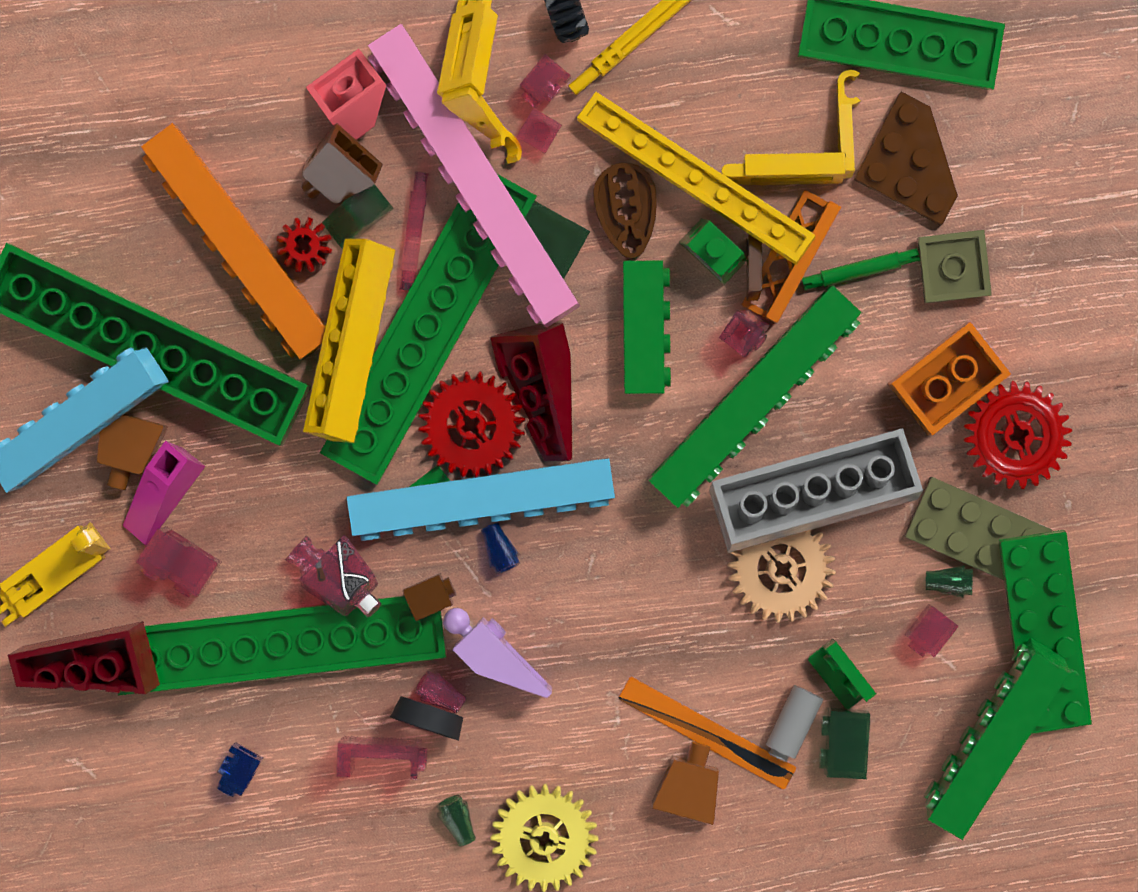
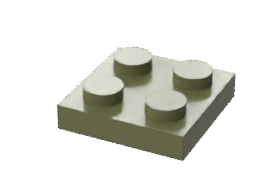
M985 230L917 238L924 303L992 295Z

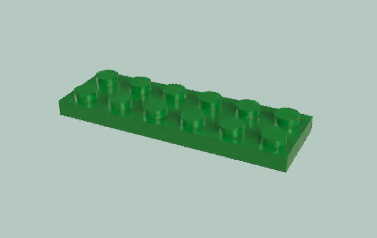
M807 0L798 57L993 90L1005 23L872 0Z
M1057 530L1000 539L999 547L1014 653L1021 643L1026 645L1029 639L1032 638L1064 657L1070 671L1068 678L1031 734L1091 725L1092 720L1067 532L1065 530Z

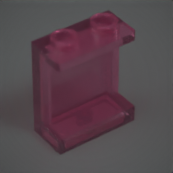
M343 736L338 742L336 777H350L355 770V757L410 760V780H417L420 772H425L427 767V748H421L422 739Z

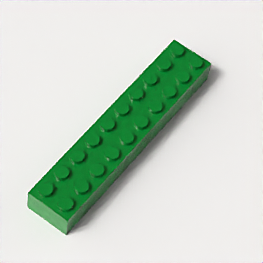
M6 243L0 255V314L110 366L118 363L116 357L129 348H133L135 351L148 348L169 381L159 388L160 390L276 445H284L311 388L310 385L15 245Z

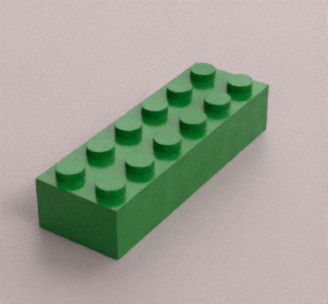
M1032 638L1029 639L1026 645L1021 643L1012 657V661H1014L1013 666L1008 673L1003 671L994 685L997 691L991 700L986 698L982 702L976 714L979 719L973 728L968 726L959 740V743L962 745L956 755L951 753L947 757L941 769L944 773L938 782L932 781L925 792L924 798L927 799L925 807L928 820L961 840L968 833L1070 674L1064 657Z

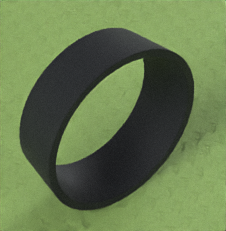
M400 696L390 718L459 741L463 717Z

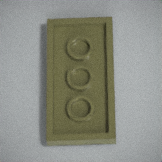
M930 476L904 537L1004 580L999 540L1051 532L1052 529Z

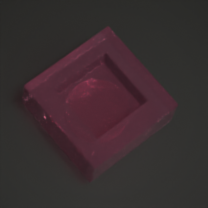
M533 108L517 138L546 154L562 124Z

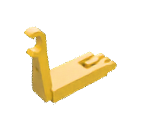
M458 0L456 13L452 14L437 94L442 97L441 103L491 139V149L504 145L507 149V164L517 162L522 156V149L518 139L503 126L482 97L484 95L498 15L491 9L492 0Z
M846 70L840 74L837 81L838 153L745 154L743 163L725 164L722 167L721 174L735 183L743 185L842 184L844 178H852L855 171L852 108L858 106L861 100L857 97L848 98L845 95L844 82L849 79L855 81L860 73L855 70Z
M91 522L84 527L82 525L76 526L0 583V599L3 602L0 606V615L6 610H9L11 615L2 620L1 623L4 627L10 625L20 616L24 618L30 615L106 558L104 553L111 548ZM27 596L30 598L25 601L23 597Z

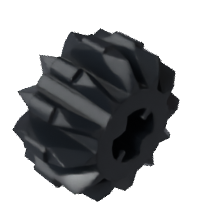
M544 0L552 26L560 42H574L588 35L589 26L580 0Z

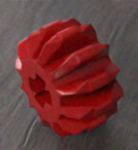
M311 217L307 218L305 228L302 227V222L299 218H294L296 229L292 230L291 227L285 224L282 228L289 234L288 238L277 236L276 239L277 242L287 246L278 249L277 254L279 256L290 254L283 264L289 267L297 260L295 266L297 273L302 272L304 263L307 264L309 272H315L314 260L322 266H325L327 263L325 259L319 256L321 252L332 254L331 248L322 246V243L332 240L331 235L319 237L325 229V225L322 223L318 224L312 231L314 219ZM301 237L304 240H307V237L312 239L309 242L312 249L308 253L302 250V254H299L297 251L300 248L297 241Z

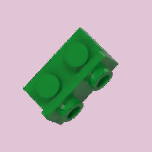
M833 638L808 657V661L845 709L852 708L862 699L867 702L877 694Z

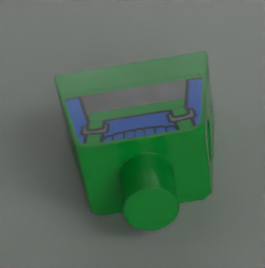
M703 218L679 242L724 285L747 262L744 252L711 221Z

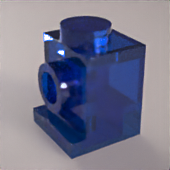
M235 742L229 749V752L234 754V756L230 757L227 755L217 772L222 775L217 789L231 797H234L235 794L242 796L264 759V757Z

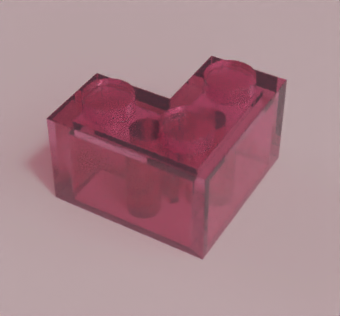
M168 526L156 530L136 563L142 566L140 572L156 582L159 579H170L175 583L173 588L176 591L190 598L192 594L196 597L202 594L222 561Z

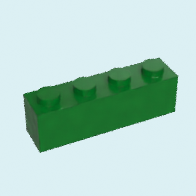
M663 260L623 261L624 394H664L665 387H671V368L664 367V354H670L671 347L670 334H664V321H670V301H664V288H670V268H663Z

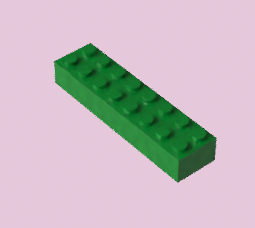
M833 285L828 287L647 480L677 508L681 504L688 507L700 494L697 490L698 486L704 480L711 483L723 470L719 464L727 456L733 459L746 446L742 440L747 434L751 432L756 435L769 421L765 415L772 408L775 410L782 408L792 397L788 391L795 384L802 386L814 374L815 371L811 368L817 360L820 362L826 361L838 348L834 342L840 336L843 338L848 337L860 325L861 322L857 318L862 312Z

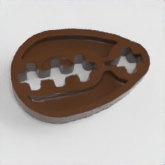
M632 163L614 164L599 175L594 186L593 200L602 229L611 244L622 256L628 259H635L644 253L652 236L657 208L656 188L651 176L640 166ZM623 169L626 175H631L632 180L627 181L626 184L627 190L634 192V196L629 198L630 207H636L637 210L636 213L631 215V220H625L624 215H618L617 210L622 209L623 202L622 199H616L615 193L620 192L619 182H613V177L618 175V170ZM629 226L631 227L634 239L641 241V245L636 247L635 253H630L629 248H623L622 242L627 241Z

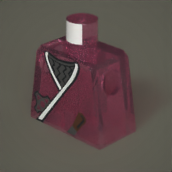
M345 535L299 578L307 592L343 616L349 615L357 607L367 617H370L381 606V602L371 594L378 586L374 573Z

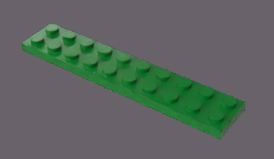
M497 174L524 218H526L537 195ZM459 201L372 357V365L369 371L365 398L362 403L354 443L326 440L320 451V454L376 485L382 479L419 412L422 403L429 394L499 267L490 252L495 249V246L489 237L485 240L481 238L473 225L478 219L472 210L465 212Z
M405 596L375 599L378 604L369 613L360 605L361 601L145 625L160 683L159 686L150 692L446 658L442 612L440 610L415 621ZM121 691L118 693V696L134 694V692Z

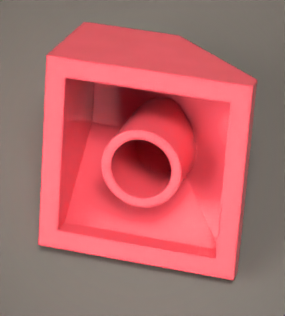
M358 49L306 86V88L334 126L338 123L356 140L363 137L367 131L375 126L386 84L360 49Z

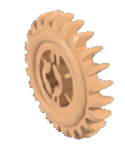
M811 529L730 552L738 560L727 564L728 567L737 570V573L729 576L728 579L730 581H739L740 583L733 589L734 594L745 593L740 604L744 605L752 601L750 613L754 614L762 608L763 620H766L771 612H774L777 623L781 621L783 613H786L790 622L794 621L795 611H798L802 617L806 618L805 606L807 605L814 610H818L814 599L817 597L827 600V596L821 589L822 587L832 588L833 584L827 581L825 577L836 574L835 570L826 567V564L833 562L835 557L824 556V552L831 545L829 543L819 545L818 542L823 537L822 532L811 536ZM780 544L787 545L784 554H776L771 547ZM791 546L801 553L805 562L796 564L795 560L789 556ZM767 552L775 560L783 564L789 562L790 565L787 567L788 575L796 582L795 585L788 577L782 574L775 576L774 573L777 571L776 563L768 556ZM761 555H763L768 561L766 570L758 571V562ZM805 566L804 578L800 582L796 577L798 568ZM768 574L775 581L772 591L762 584L758 575ZM779 584H788L792 589L789 592H776Z

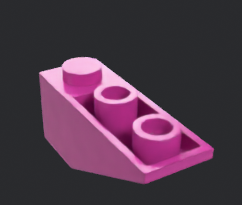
M165 441L146 466L122 526L143 544L148 545L206 466L183 447Z

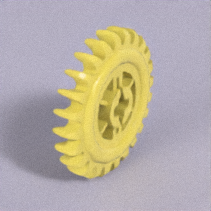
M543 784L541 793H537L534 786L531 785L529 787V796L518 790V802L509 798L506 799V803L510 808L509 811L498 809V814L504 820L492 823L493 827L501 831L490 836L491 840L500 842L498 846L492 849V853L503 854L498 860L497 866L508 864L509 867L505 876L509 877L517 873V886L525 879H528L529 891H532L537 882L540 883L542 892H546L550 882L555 890L559 891L561 879L568 886H571L572 879L570 874L573 873L582 878L583 873L579 866L591 867V862L585 855H596L597 853L596 849L588 845L599 840L598 836L589 833L590 830L597 827V823L586 822L592 811H580L584 800L580 799L572 803V791H569L562 797L560 786H556L553 793H549L547 784ZM540 814L553 815L560 820L555 825L549 822H542ZM537 816L538 824L533 828L524 826L530 818ZM562 823L567 828L569 838L560 836L557 829ZM543 832H548L549 839L554 841H549L545 846L539 845L540 839L536 838V836H542ZM520 838L530 840L531 848L527 852L523 850ZM557 848L565 850L558 858L552 860L551 854ZM533 852L539 855H547L548 861H538L530 857Z

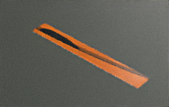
M633 677L628 679L619 696V700L695 742L710 746V750L783 790L786 789L796 771L794 765L770 755L765 749Z

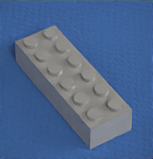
M903 428L712 481L709 489L728 553L917 500L923 492Z

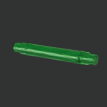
M917 248L899 253L895 251L843 266L820 270L818 274L802 278L803 288L805 291L820 286L826 288L838 283L901 268V265L919 262V253Z

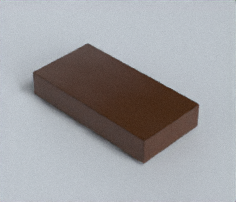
M747 234L746 301H758L762 291V242Z

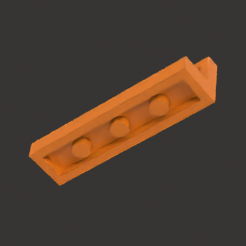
M804 190L789 218L795 221L798 216L800 225L805 229L814 226L811 232L816 235L815 240L797 265L793 264L792 266L791 261L786 259L789 268L786 278L774 282L772 281L769 267L773 261L785 257L781 255L776 256L777 252L771 249L762 266V280L765 274L768 279V283L763 284L762 289L770 287L773 297L772 304L768 311H765L752 304L751 301H746L745 296L741 306L777 324L839 213L841 206L832 201L827 202ZM806 200L824 208L817 221L804 224L801 209ZM783 283L776 295L774 285Z

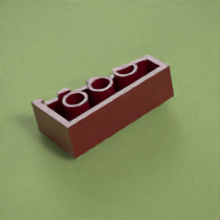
M143 621L25 645L8 654L16 687L73 688L77 691L91 689L106 690V692L112 693L125 691L134 692V694H147L160 685Z

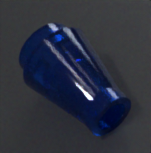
M499 522L481 530L489 566L494 568L496 574L508 571L520 564L518 559L520 553L501 529Z

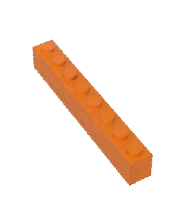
M171 123L143 144L141 148L146 153L142 157L143 161L153 173L156 171L161 173L166 180L162 183V186L173 200L179 197L185 205V208L181 211L191 225L194 226L198 223L205 234L201 238L212 252L218 249L224 257L225 261L221 265L232 279L238 276L245 285L241 289L242 293L252 306L258 303L265 312L261 318L272 332L277 329L285 340L281 342V345L291 358L297 355L300 360H304L322 346L326 328L325 323L180 129L174 123Z

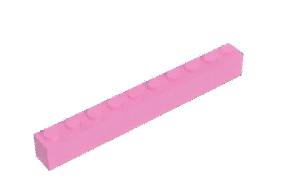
M398 25L370 43L368 47L373 53L368 57L378 74L383 71L386 73L390 80L386 84L387 89L395 101L403 100L408 108L403 112L404 116L413 129L418 126L425 135L420 140L430 157L437 154L443 164L438 167V170L449 185L453 181L460 191V193L455 195L465 212L473 211L478 219L473 225L483 240L488 237L495 246V249L490 252L500 268L505 265L509 268L513 276L508 280L517 295L520 296L524 293L531 303L526 309L534 322L537 324L542 321L546 327H549L579 308L578 301L464 121L441 103L442 97L437 94L439 82L403 25Z

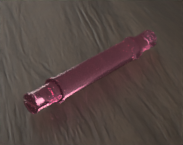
M415 172L413 191H410L409 211L400 268L402 270L399 290L409 291L414 283L415 272H418L419 252L428 195L426 193L428 173Z

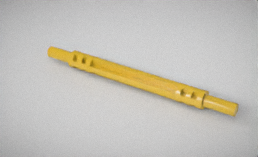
M661 0L591 61L592 65L568 85L570 90L577 96L600 75L604 77L691 0Z

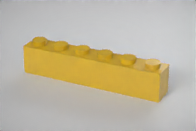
M368 239L344 240L303 428L305 433L330 441L354 443L362 403L365 398L369 371L372 365L376 338L379 333L383 306L386 301L389 278L393 269L395 249Z

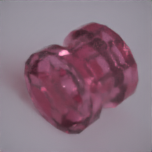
M306 535L285 560L289 564L297 565L300 568V573L306 577L327 552L322 548L317 549L312 544V539Z

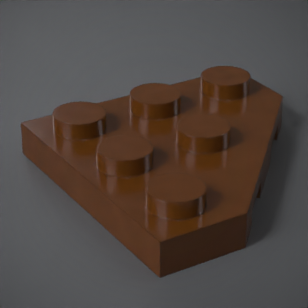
M901 91L854 180L942 226L958 194L931 107Z

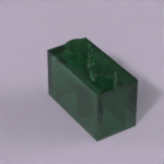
M828 708L827 716H822L821 735L826 736V747L819 751V768L824 769L826 777L867 780L870 712L868 710Z

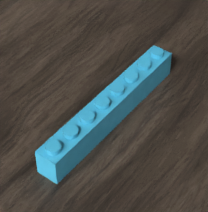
M606 458L347 496L352 536L360 535L361 541L379 539L380 532L393 530L394 536L413 534L412 527L426 526L427 532L446 529V522L458 521L459 527L476 525L480 517L491 516V521L497 522L510 520V513L523 511L524 517L544 515L543 508L556 507L557 513L577 510V503L589 502L590 508L609 505L608 499L615 498L610 460Z

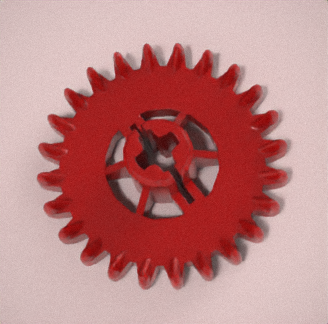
M465 371L463 381L461 382L455 374H452L451 386L440 380L439 384L442 392L439 393L431 389L429 393L434 398V402L424 401L422 403L429 410V413L418 415V418L427 421V425L417 429L418 432L428 433V437L421 441V445L432 444L433 447L427 453V457L438 454L440 457L436 464L437 467L448 462V474H452L459 467L461 478H465L469 469L472 470L474 478H477L480 474V468H483L491 476L492 464H495L500 469H504L501 458L514 459V456L509 451L510 447L521 448V445L514 440V437L524 436L525 432L516 428V425L525 422L526 419L515 416V413L522 409L523 406L521 404L511 405V401L515 398L516 393L503 394L507 383H502L497 388L494 387V375L485 383L483 382V373L481 371L478 372L475 380H472L469 372ZM478 401L480 403L475 411L468 410L463 402ZM483 403L492 410L496 421L486 422L485 417L480 413ZM459 407L462 408L466 416H469L471 419L478 418L480 420L477 429L480 436L484 439V443L477 434H474L472 431L465 432L463 430L466 421L464 420V415L458 409ZM454 409L459 417L456 425H448V418ZM496 424L493 438L489 440L485 434L486 425ZM457 428L458 433L463 437L460 446L451 439L448 429ZM467 439H475L480 448L466 449L464 445Z
M1011 381L1009 391L1007 392L1002 384H998L997 396L989 391L985 394L988 400L987 403L981 400L975 402L980 411H969L967 413L975 420V423L963 426L965 429L973 432V435L963 439L964 442L974 444V447L968 450L966 455H978L977 460L972 466L976 468L985 465L982 477L985 478L994 473V485H998L1005 478L1007 489L1012 488L1015 480L1018 481L1020 489H1025L1027 479L1034 486H1038V475H1041L1046 480H1050L1051 476L1048 469L1052 468L1057 471L1061 469L1056 459L1068 458L1067 454L1061 449L1062 447L1072 445L1070 441L1064 439V435L1071 433L1072 428L1063 427L1062 425L1069 419V415L1058 414L1063 407V403L1051 405L1054 397L1053 393L1041 397L1043 390L1041 385L1031 392L1028 381L1024 382L1021 390L1018 389L1015 381ZM1016 411L1027 412L1031 416L1026 421H1021ZM1004 416L1007 423L1004 424L1001 430H995L996 424ZM1035 418L1041 426L1042 437L1034 436V431L1030 424ZM1013 427L1024 432V435L1019 437L1020 443L1010 439L1009 435L1014 433ZM994 433L1000 434L1001 441L1005 446L1001 452L995 444ZM1033 440L1041 441L1040 446L1032 454L1029 446ZM1009 449L1017 450L1020 459H1011L1005 456Z

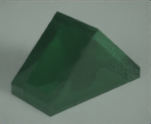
M374 184L346 199L322 224L325 225V228L343 249L345 239H356L394 208Z

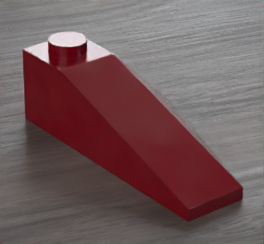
M554 323L549 327H546L544 324H537L491 336L490 340L497 368L502 378L508 377L516 393L513 399L515 404L523 406L529 419L527 428L543 460H572L571 353L564 324Z

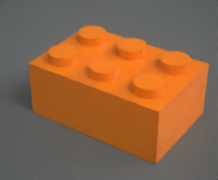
M966 322L887 384L928 436H933L1010 376L1011 373L971 322Z

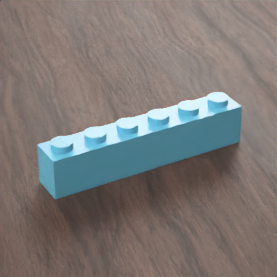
M133 348L125 350L116 357L118 363L110 369L108 366L99 369L91 375L93 381L85 387L83 384L76 386L66 394L68 399L62 404L56 402L48 406L41 412L44 417L36 423L34 420H31L17 429L19 435L14 439L6 438L0 442V484L6 493L24 487L169 382L148 348L136 351Z

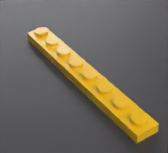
M598 92L593 94L578 115L577 121L795 265L798 264L815 240V234Z

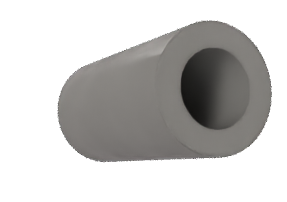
M793 686L766 742V745L771 748L769 751L770 755L787 762L789 757L796 759L824 700L823 698L799 686Z

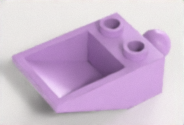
M453 608L447 611L443 619L445 629L452 634H460L462 636L455 644L453 651L476 674L545 698L552 694V687L503 638L506 631L493 618L488 622L483 617L475 626L471 627L466 611L460 608Z

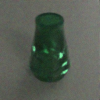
M964 565L936 571H926V591H936L964 598V595H972L973 569H965Z
M461 795L450 796L437 804L439 810L437 816L455 838L458 846L468 845L476 839L468 803L462 799Z

